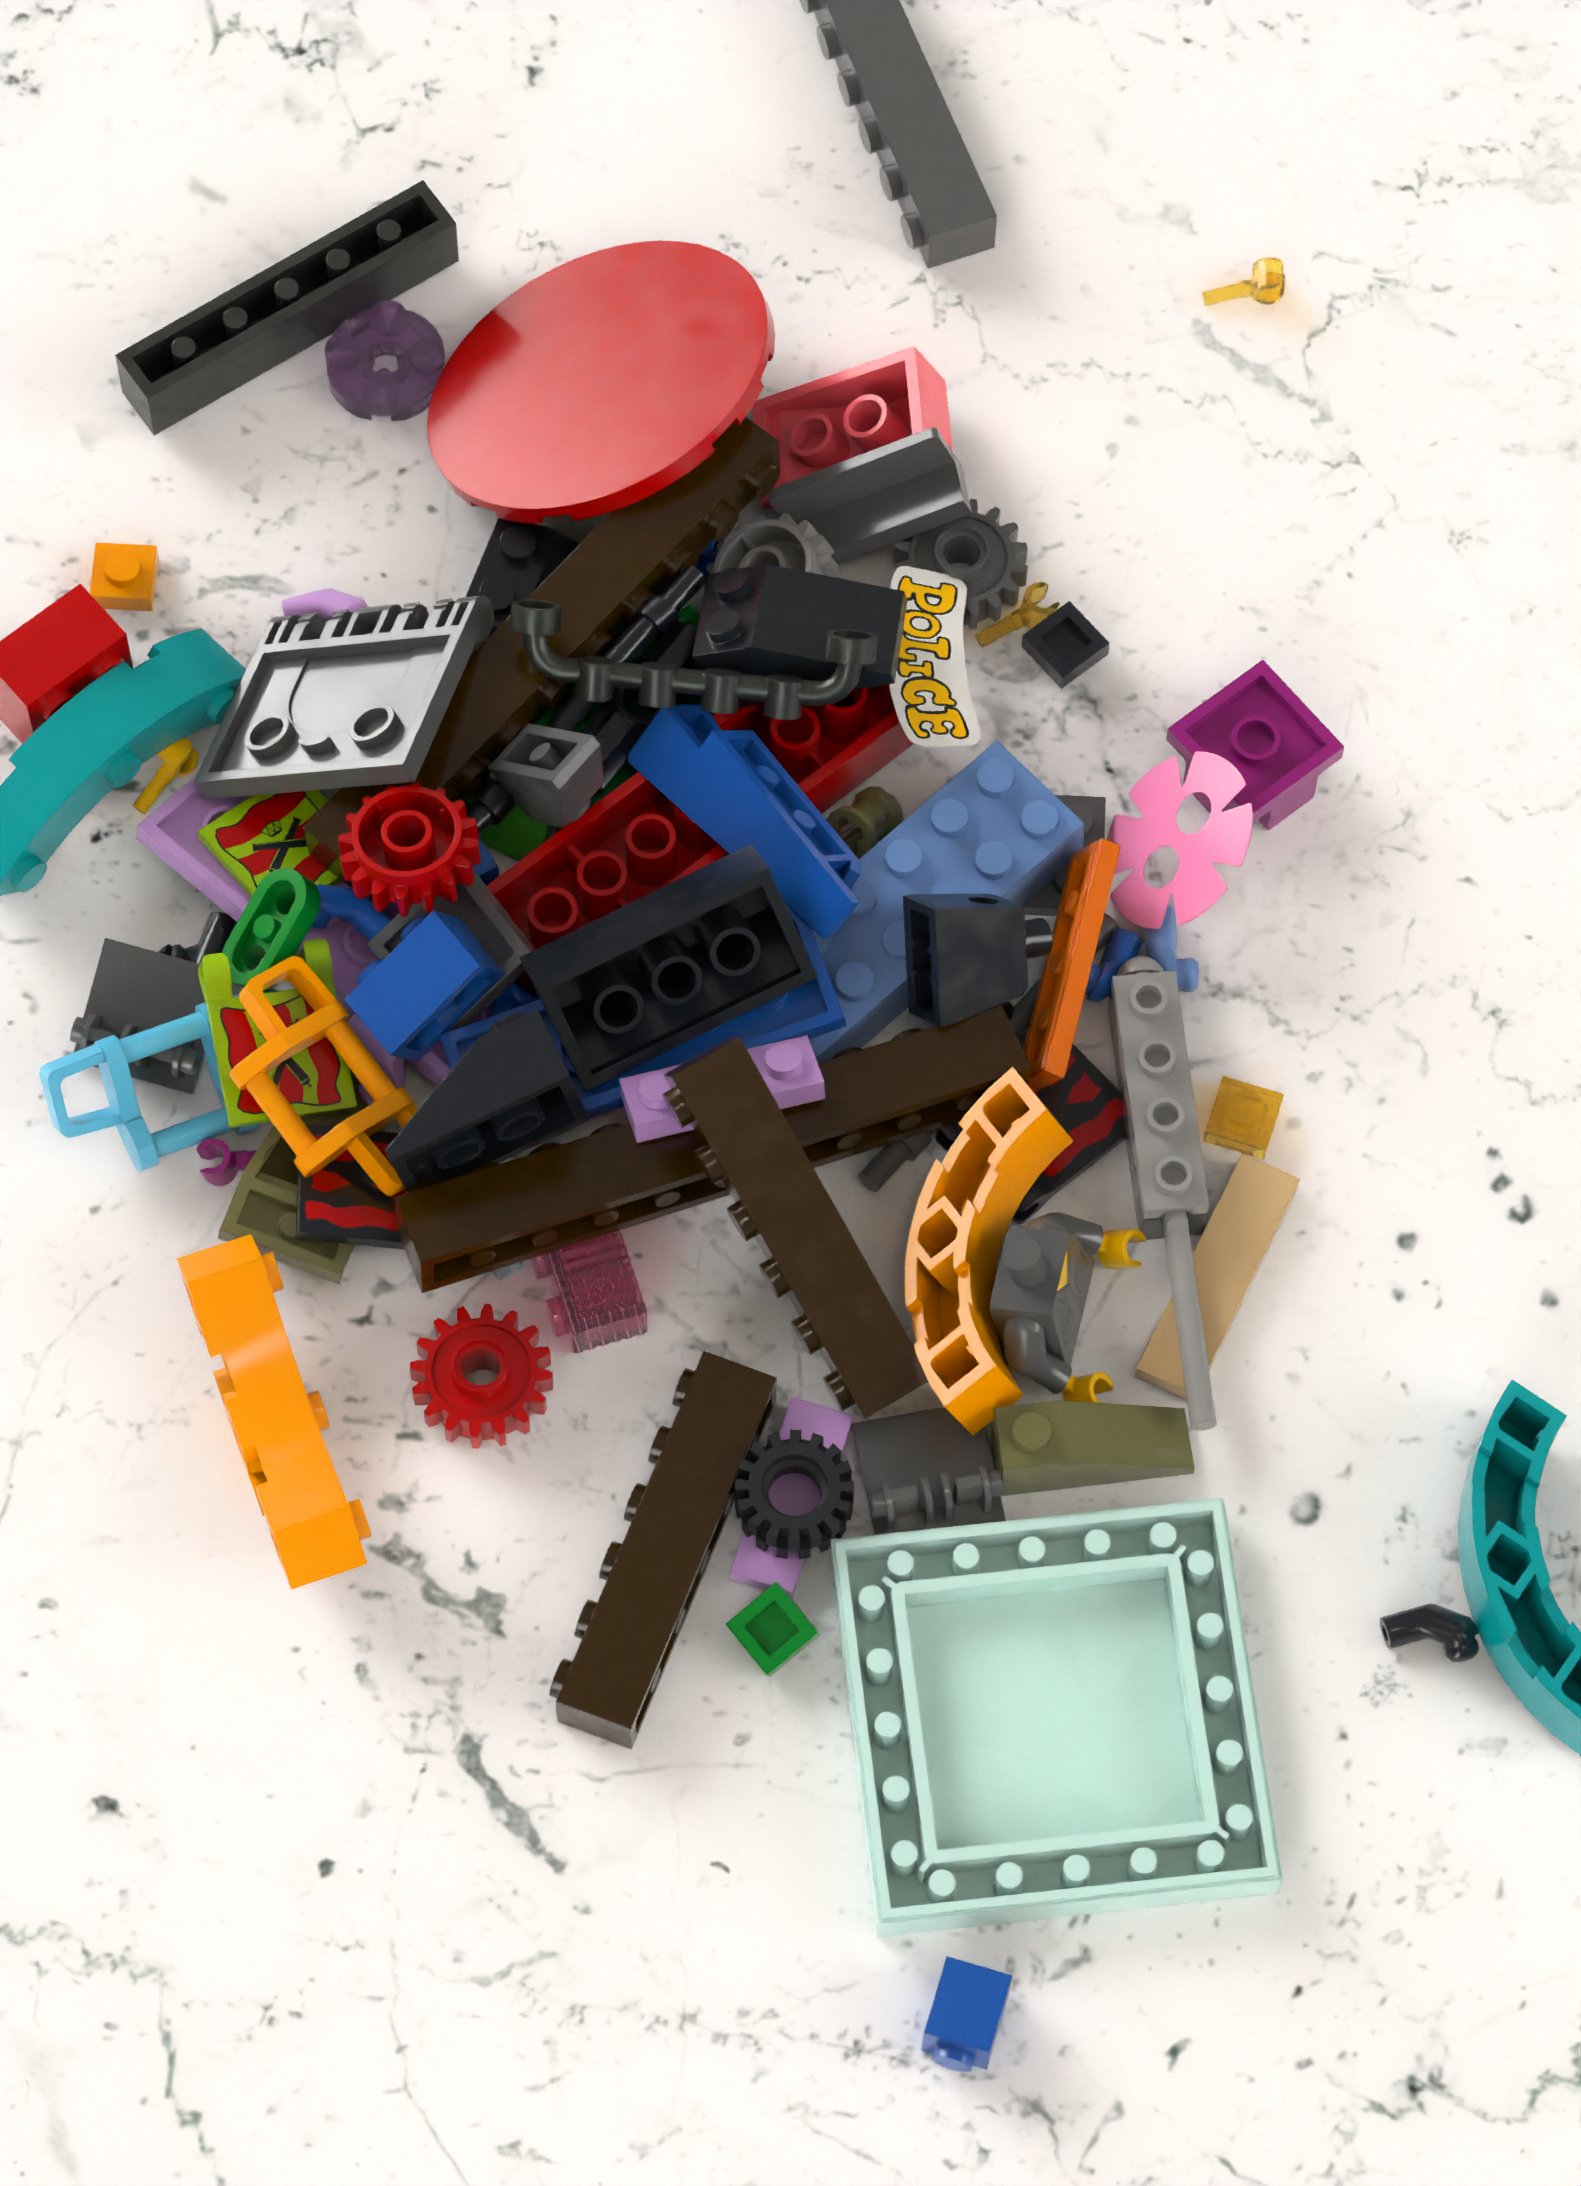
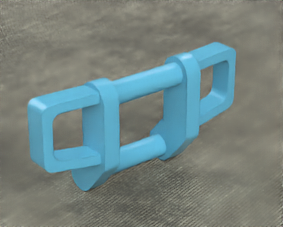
M272 987L263 991V993L275 992L277 990ZM206 1002L196 1005L195 1013L128 1037L118 1039L115 1035H111L97 1040L94 1045L44 1064L39 1072L54 1128L65 1137L72 1138L116 1126L130 1159L139 1172L157 1166L160 1157L199 1144L207 1139H213L232 1131L242 1135L259 1128V1124L229 1128ZM201 1038L211 1080L223 1108L150 1134L140 1113L128 1064ZM99 1065L109 1107L68 1117L61 1092V1082L70 1075Z

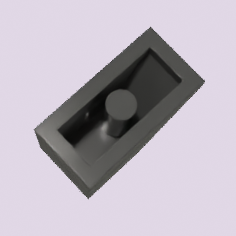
M530 723L522 729L488 767L490 772L531 821L562 828L576 821L587 811L591 803L590 798L604 784L601 746L593 735Z

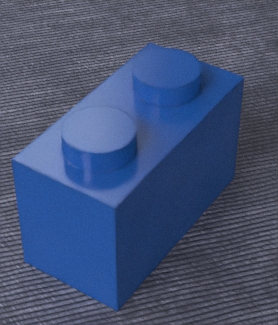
M434 910L430 914H424L413 920L404 929L401 935L402 942L386 958L376 960L367 966L357 978L358 986L344 999L391 1056L416 1062L440 1040L439 1035L447 1033L506 974L460 918Z

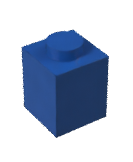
M947 1956L924 2030L922 2051L932 2053V2060L935 2063L951 2070L970 2072L973 2066L987 2070L1009 1997L1012 1975Z

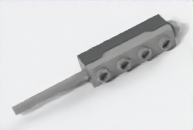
M1137 956L1125 961L1120 967L1117 976H1112L1108 1002L1116 1073L1126 1128V1145L1138 1230L1146 1236V1240L1165 1239L1190 1424L1193 1430H1208L1214 1428L1217 1422L1190 1236L1202 1235L1209 1209V1200L1176 971L1164 972L1159 963L1154 959L1146 956Z

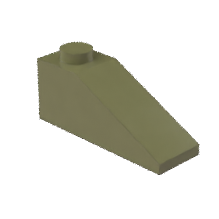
M1063 1400L994 1408L991 1441L996 1470L999 1469L1003 1484L1002 1496L1194 1474L1195 1468L1185 1408Z

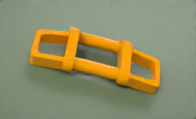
M291 956L251 978L239 993V1000L267 1042L239 1062L228 1073L229 1077L240 1091L247 1088L297 1156L293 1163L304 1178H308L320 1171L345 1152V1150H348L384 1194L393 1196L404 1190L405 1187L394 1167L370 1140L369 1136L395 1120L398 1121L403 1129L418 1111L414 1100L404 1087L397 1089L347 1023L351 1017L302 958ZM280 981L290 982L315 1011L286 1028L263 993L265 989ZM327 1037L375 1102L345 1119L319 1140H316L269 1077L268 1073L280 1065L281 1062Z

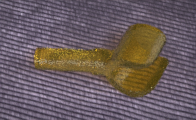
M1271 257L1256 260L1252 266L1251 280H1243L1236 284L1203 291L1204 305L1208 306L1242 297L1243 299L1252 297L1253 300L1262 304L1271 305L1277 303L1284 294L1285 274L1283 273V262L1278 258Z
M1037 582L1028 586L1019 609L975 634L979 645L983 648L1024 626L1032 629L1059 608L1060 602H1056L1046 608L1036 606L1045 598L1049 587L1048 584Z

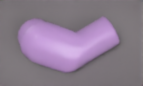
M322 589L281 600L284 616L316 613L322 618L324 617V621L330 620L329 616H332V612H336V610L348 609L349 612L353 613L358 608L369 607L364 599L334 589Z

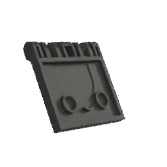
M483 595L462 597L456 601L443 599L436 601V605H433L434 610L430 614H428L427 607L421 605L420 602L407 603L403 605L404 608L397 604L358 608L353 613L349 612L348 609L336 610V612H332V616H329L330 621H327L326 624L324 617L322 618L316 613L271 618L195 777L194 785L206 800L415 782L476 642L487 641L494 624V610L490 600Z

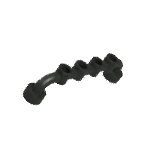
M525 599L513 601L511 606L510 629L522 633L524 650L533 667L547 678L576 684L575 697L585 701L613 700L614 687L639 690L638 703L648 707H674L676 705V693L700 695L701 709L706 712L718 714L737 713L739 710V699L763 701V714L766 717L795 720L801 718L802 705H832L847 697L858 684L863 665L876 662L878 636L871 632L854 629H835L827 632L825 658L837 663L834 674L824 681L804 680L802 677L787 674H772L768 676L748 675L724 668H709L705 670L678 668L673 664L660 662L642 664L615 662V660L597 656L569 658L557 655L548 644V635L561 632V604L545 600Z

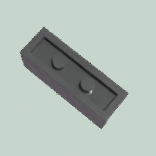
M935 427L773 488L768 493L770 504L779 517L782 513H787L797 525L803 520H807L819 535H823L835 551L831 557L837 564L972 514L962 465L939 430Z

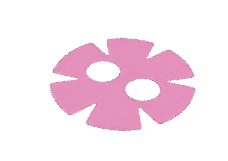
M1195 752L1183 787L1178 758L1174 756L1159 763L1145 774L1129 791V797L1142 813L1143 818L1119 814L1114 816L1107 837L1108 841L1121 846L1114 874L1132 868L1134 870L1111 893L1110 898L1117 910L1132 923L1148 929H1160L1172 894L1177 924L1183 925L1192 921L1208 910L1227 890L1226 883L1212 863L1217 862L1237 867L1242 865L1252 832V804L1247 803L1222 812V809L1246 785L1244 778L1237 768L1223 757L1208 752ZM1192 793H1205L1211 802V813L1207 823L1196 833L1185 834L1181 832L1176 823V815L1180 804ZM1160 847H1172L1177 852L1179 858L1176 875L1164 887H1150L1144 878V868L1148 858Z

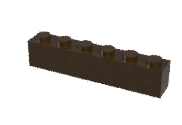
M730 1036L664 1074L663 1076L671 1088L662 1094L667 1107L681 1128L691 1123L703 1145L694 1151L702 1169L713 1185L722 1180L735 1201L734 1204L727 1207V1212L732 1222L746 1242L755 1237L767 1260L759 1264L761 1273L775 1296L779 1299L787 1294L799 1317L792 1320L791 1325L808 1354L812 1355L819 1351L831 1373L822 1379L838 1408L843 1412L851 1407L854 1414L866 1419L926 1384L928 1380L916 1355L914 1345L741 1038Z
M703 1351L695 1371L685 1368L672 1402L673 1405L680 1407L671 1428L661 1425L649 1453L648 1462L655 1464L654 1470L647 1486L637 1483L628 1500L624 1520L631 1522L627 1534L622 1544L612 1541L604 1557L599 1578L606 1580L600 1598L598 1602L588 1599L579 1616L574 1636L582 1640L573 1662L563 1658L554 1675L549 1696L557 1699V1722L632 1750L735 1502V1479H738V1467L742 1458L745 1460L749 1459V1449L755 1443L760 1442L776 1403L777 1377Z

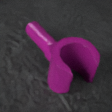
M213 1138L202 1141L196 1149L202 1159L213 1160L217 1157H224L220 1165L214 1168L201 1169L200 1173L207 1182L215 1186L227 1185L235 1179L238 1170L246 1169L257 1150L232 1152L229 1146L220 1139Z

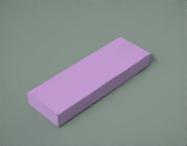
M792 1397L779 1431L780 1439H790V1430H801V1439L810 1441L814 1432L824 1437L823 1446L827 1449L834 1443L841 1450L842 1458L852 1430L854 1416ZM789 1473L779 1477L771 1485L768 1493L772 1505L779 1512L789 1516H800L810 1512L818 1504L821 1496L816 1483L808 1476L799 1473ZM743 1533L730 1570V1580L762 1591L767 1590L772 1584L778 1582L793 1599L807 1558L799 1559L798 1551L788 1550L787 1559L776 1557L775 1547L769 1545L766 1552L756 1547V1537L754 1535L747 1538L745 1533Z

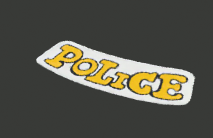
M899 566L893 574L890 588L904 591L908 602L895 683L889 684L899 723L908 739L918 746H973L981 738V729L974 710L965 665L963 618L967 587L962 580L946 574L909 566Z

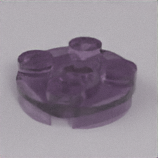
M392 300L381 301L375 304L373 308L360 311L347 318L334 331L324 348L329 388L332 395L345 410L367 420H372V414L380 417L391 416L392 422L401 421L425 411L430 405L434 388L446 365L443 341L436 328L421 315L405 310L402 304ZM391 355L397 357L396 364L398 369L394 372L385 367L377 372L371 368L374 367L375 359L379 356Z

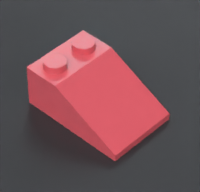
M915 346L758 399L752 407L753 422L778 440L780 476L773 488L932 427L939 430L953 451L946 381ZM768 494L760 499V504L765 509H774L770 504Z

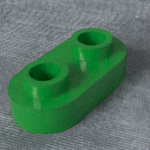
M290 868L274 870L262 879L222 951L228 957L231 981L244 988L251 978L283 960L295 956L320 908V893L317 885L311 879Z

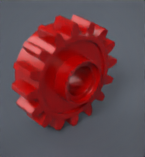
M419 783L395 788L392 785L387 786L385 791L374 797L366 796L363 798V806L357 814L348 813L346 816L348 833L340 834L338 837L343 876L345 881L352 880L354 896L357 899L372 894L374 910L381 912L390 902L397 903L400 916L407 917L411 910V905L421 903L425 912L430 914L434 910L433 899L441 896L451 903L458 900L455 883L470 886L473 884L472 866L481 864L477 823L475 818H467L465 803L461 799L451 802L446 798L445 789L438 787L434 791L421 787Z
M484 1304L480 1318L471 1319L469 1312L464 1306L458 1307L457 1324L450 1326L444 1320L437 1318L433 1321L437 1339L434 1341L429 1338L419 1337L417 1341L418 1355L423 1360L410 1362L411 1380L418 1382L417 1385L412 1387L414 1404L428 1405L424 1410L425 1423L429 1428L442 1423L445 1426L446 1440L451 1443L459 1436L470 1439L474 1449H479L483 1440L495 1439L499 1446L506 1445L507 1434L516 1429L525 1435L530 1431L529 1416L531 1413L544 1415L547 1410L546 1397L540 1392L553 1390V1372L545 1369L551 1365L549 1347H536L539 1342V1332L535 1325L526 1327L522 1331L518 1330V1312L514 1310L508 1312L500 1321L494 1319L491 1304ZM477 1370H490L498 1375L494 1381L485 1385H476L466 1380L471 1373Z

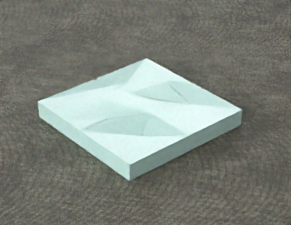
M1224 1498L831 1540L830 1562L878 1937L1276 1894L1279 1892L1283 1878Z

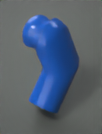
M322 884L317 885L320 893V908L311 925L314 929L326 928L332 916L345 920L370 941L393 920L385 912L374 910L373 902L367 897L357 899L354 896L353 889Z

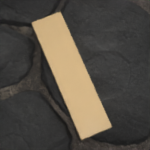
M1243 1153L1193 1252L1209 1371L1300 1184L1299 1178ZM1171 1296L1136 1367L1135 1377L1187 1400L1173 1296Z

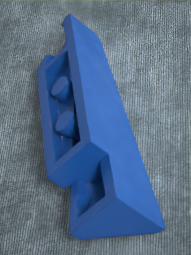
M675 705L674 707L660 709L628 755L629 763L729 854L751 844L769 868L785 905L821 938L835 935L859 903V898L852 893V887L861 875V862L753 730L722 731L711 713L703 711L701 705Z

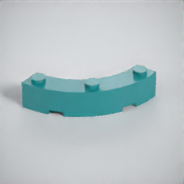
M202 628L184 632L154 644L147 654L150 659L133 669L125 661L113 667L65 703L10 756L8 760L16 768L0 785V896L15 892H26L36 886L46 873V863L69 833L114 787L119 788L130 782L138 773L143 763L188 735L204 728L221 724L246 668Z
M1511 1379L1481 1434L1469 1463L1461 1494L1458 1520V1550L1463 1587L1481 1640L1506 1684L1526 1709L1547 1730L1581 1756V1631L1573 1621L1571 1624L1568 1623L1549 1587L1551 1580L1542 1554L1539 1530L1535 1522L1537 1489L1540 1485L1545 1460L1567 1415Z

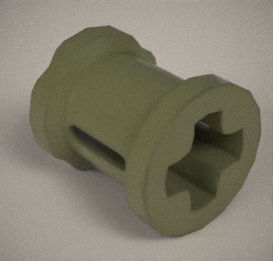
M869 786L856 794L851 806H842L835 809L826 820L855 856L860 859L876 845V841H881L903 822V813L898 800L893 795L887 793L881 787ZM886 814V819L878 824L876 820ZM849 823L851 827L844 833H841V828Z

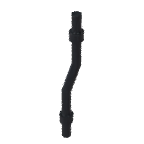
M688 565L660 596L651 595L635 612L636 621L602 657L613 659L615 662L631 663L654 637L662 639L679 621L677 613L707 582L702 572L696 567ZM574 690L546 727L574 732L596 702L576 698ZM498 780L496 782L487 781L471 798L470 801L473 807L467 812V818H475L478 836H480L490 824L499 825L515 808L514 799Z

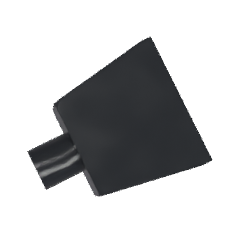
M910 894L903 896L909 1013L939 1027L952 1025L1023 996L1028 988L1027 959L1048 955L1052 950V932L1046 920L1043 918L1025 920V912L1021 905L997 895Z

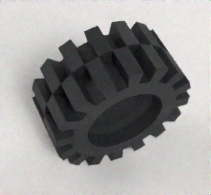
M790 1430V1439L781 1440L779 1432L768 1435L766 1446L762 1447L759 1442L755 1443L749 1449L748 1460L742 1458L738 1467V1479H735L737 1519L741 1518V1529L747 1538L754 1535L756 1537V1547L766 1552L770 1545L776 1548V1557L787 1559L788 1550L798 1551L799 1559L810 1558L811 1548L818 1546L820 1552L823 1553L830 1548L831 1540L834 1536L840 1539L846 1532L847 1520L851 1521L854 1502L852 1469L848 1460L845 1462L841 1461V1450L834 1443L828 1449L823 1446V1436L813 1432L810 1441L801 1439V1430ZM789 1473H799L811 1478L818 1486L821 1495L815 1508L800 1516H789L779 1512L772 1505L768 1495L771 1485L779 1477Z

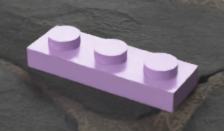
M807 1035L747 1049L780 1109L825 1099L824 1079ZM680 1065L619 1079L621 1098L637 1143L694 1130L691 1123L683 1128L679 1126L662 1096L663 1093L671 1089L663 1075Z

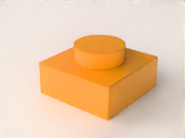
M96 542L90 595L103 609L153 611L159 560L157 546Z

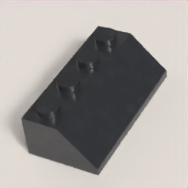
M751 844L519 957L585 1091L818 978L772 874Z

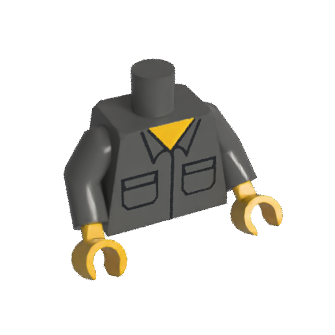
M1060 1212L1048 1213L1033 1219L1028 1224V1227H1009L990 1299V1314L1006 1364L1054 1394L1063 1391L1064 1401L1100 1403L1096 1399L1095 1394L1113 1390V1383L1108 1375L1103 1372H1096L1075 1377L1071 1374V1362L1095 1264L1092 1256L1097 1253L1098 1259L1106 1268H1138L1142 1263L1130 1259L1127 1253V1242H1146L1144 1233L1137 1229L1108 1230L1103 1233L1101 1225Z

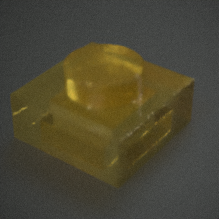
M1223 1076L1205 1129L1203 1141L1264 1160L1282 1106L1284 1094Z

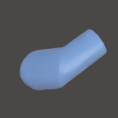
M1168 905L1160 929L1145 928V950L1148 957L1159 963L1164 972L1176 971L1179 991L1191 993L1198 988L1199 964L1193 958L1177 959L1176 912L1173 907Z

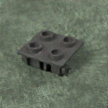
M105 938L83 1018L76 1017L71 1029L70 1041L76 1043L74 1052L94 1045L95 1041L111 1035L122 1039L195 1013V1006L205 1002L198 976L200 964ZM199 1038L129 1063L131 1077L194 1094L205 1054L202 1040Z
M945 1407L852 1423L874 1535L1006 1521L1001 1500L1003 1495L1001 1474L999 1469L995 1470L986 1427L972 1436Z

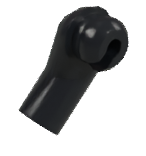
M1425 1604L1380 1617L1379 1619L1381 1633L1388 1649L1429 1638L1443 1643V1653L1452 1662L1472 1659L1479 1652V1644L1475 1638L1479 1630L1471 1617L1437 1604Z

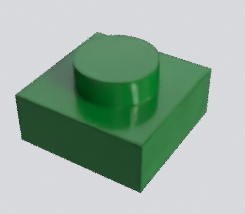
M778 1582L772 1584L725 1624L769 1677L821 1635Z

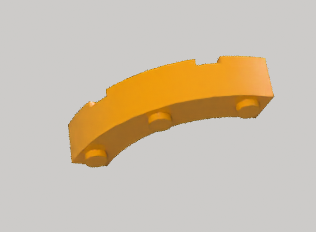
M1013 1067L989 1087L961 1119L959 1125L963 1130L950 1147L943 1162L940 1163L937 1159L935 1160L917 1201L909 1231L905 1257L904 1296L906 1308L911 1312L913 1332L916 1339L914 1344L916 1355L928 1382L943 1406L972 1436L993 1420L994 1408L1011 1406L1024 1395L1011 1376L1003 1358L990 1314V1299L994 1287L996 1266L1004 1237L1024 1196L1054 1158L1073 1142L1064 1128Z
M249 1234L176 1258L200 1334L204 1337L209 1355L214 1357L221 1354L225 1368L214 1371L213 1374L262 1516L266 1517L275 1551L291 1590L366 1565L367 1561L360 1540L371 1537L369 1524L360 1500L347 1501L320 1431L330 1428V1424L318 1390L307 1394L273 1294V1292L284 1289L273 1253L269 1252L261 1255L252 1235Z

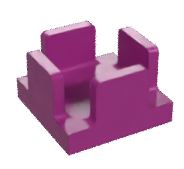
M1261 660L1170 726L1166 740L1186 762L1183 783H1185L1193 755L1197 751L1216 754L1232 763L1241 773L1246 785L1222 809V812L1251 803L1253 823L1259 819V822L1267 830L1272 829L1314 797L1319 775L1340 760L1344 751V745L1264 660ZM1202 792L1192 793L1202 806L1211 813L1209 797Z

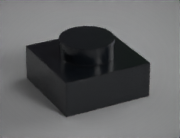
M1068 601L1023 634L1021 647L1062 689L1106 657L1109 652L1110 643Z

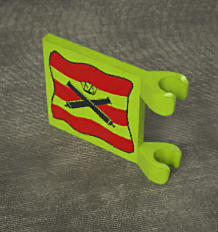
M319 790L253 795L198 830L197 838L250 897H252L265 876L280 868L293 869L311 879L316 885L336 886L342 882L341 879L309 855L303 826L328 802Z
M325 939L307 940L303 943L298 957L305 961L336 998L329 943ZM223 953L206 955L202 958V963L199 965L198 976L207 1006L229 1128L271 1122L247 1088L240 1091L228 1075L239 1062L267 1041L240 1002L239 997L233 998L228 957ZM297 989L264 993L286 1028L315 1012ZM327 1037L281 1062L280 1065L268 1073L299 1117L353 1110L357 1107L350 1068Z

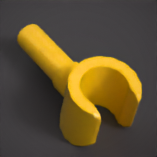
M187 737L156 754L163 761L164 765L156 771V775L133 804V807L142 814H146L165 787L171 784L175 777L187 776L197 767L198 753Z

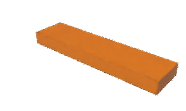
M1103 838L1071 854L1052 931L1053 947L1051 952L1046 955L1023 1048L1024 1054L1031 1066L1029 1086L1034 1091H1038L1065 1077L1121 849L1120 845Z

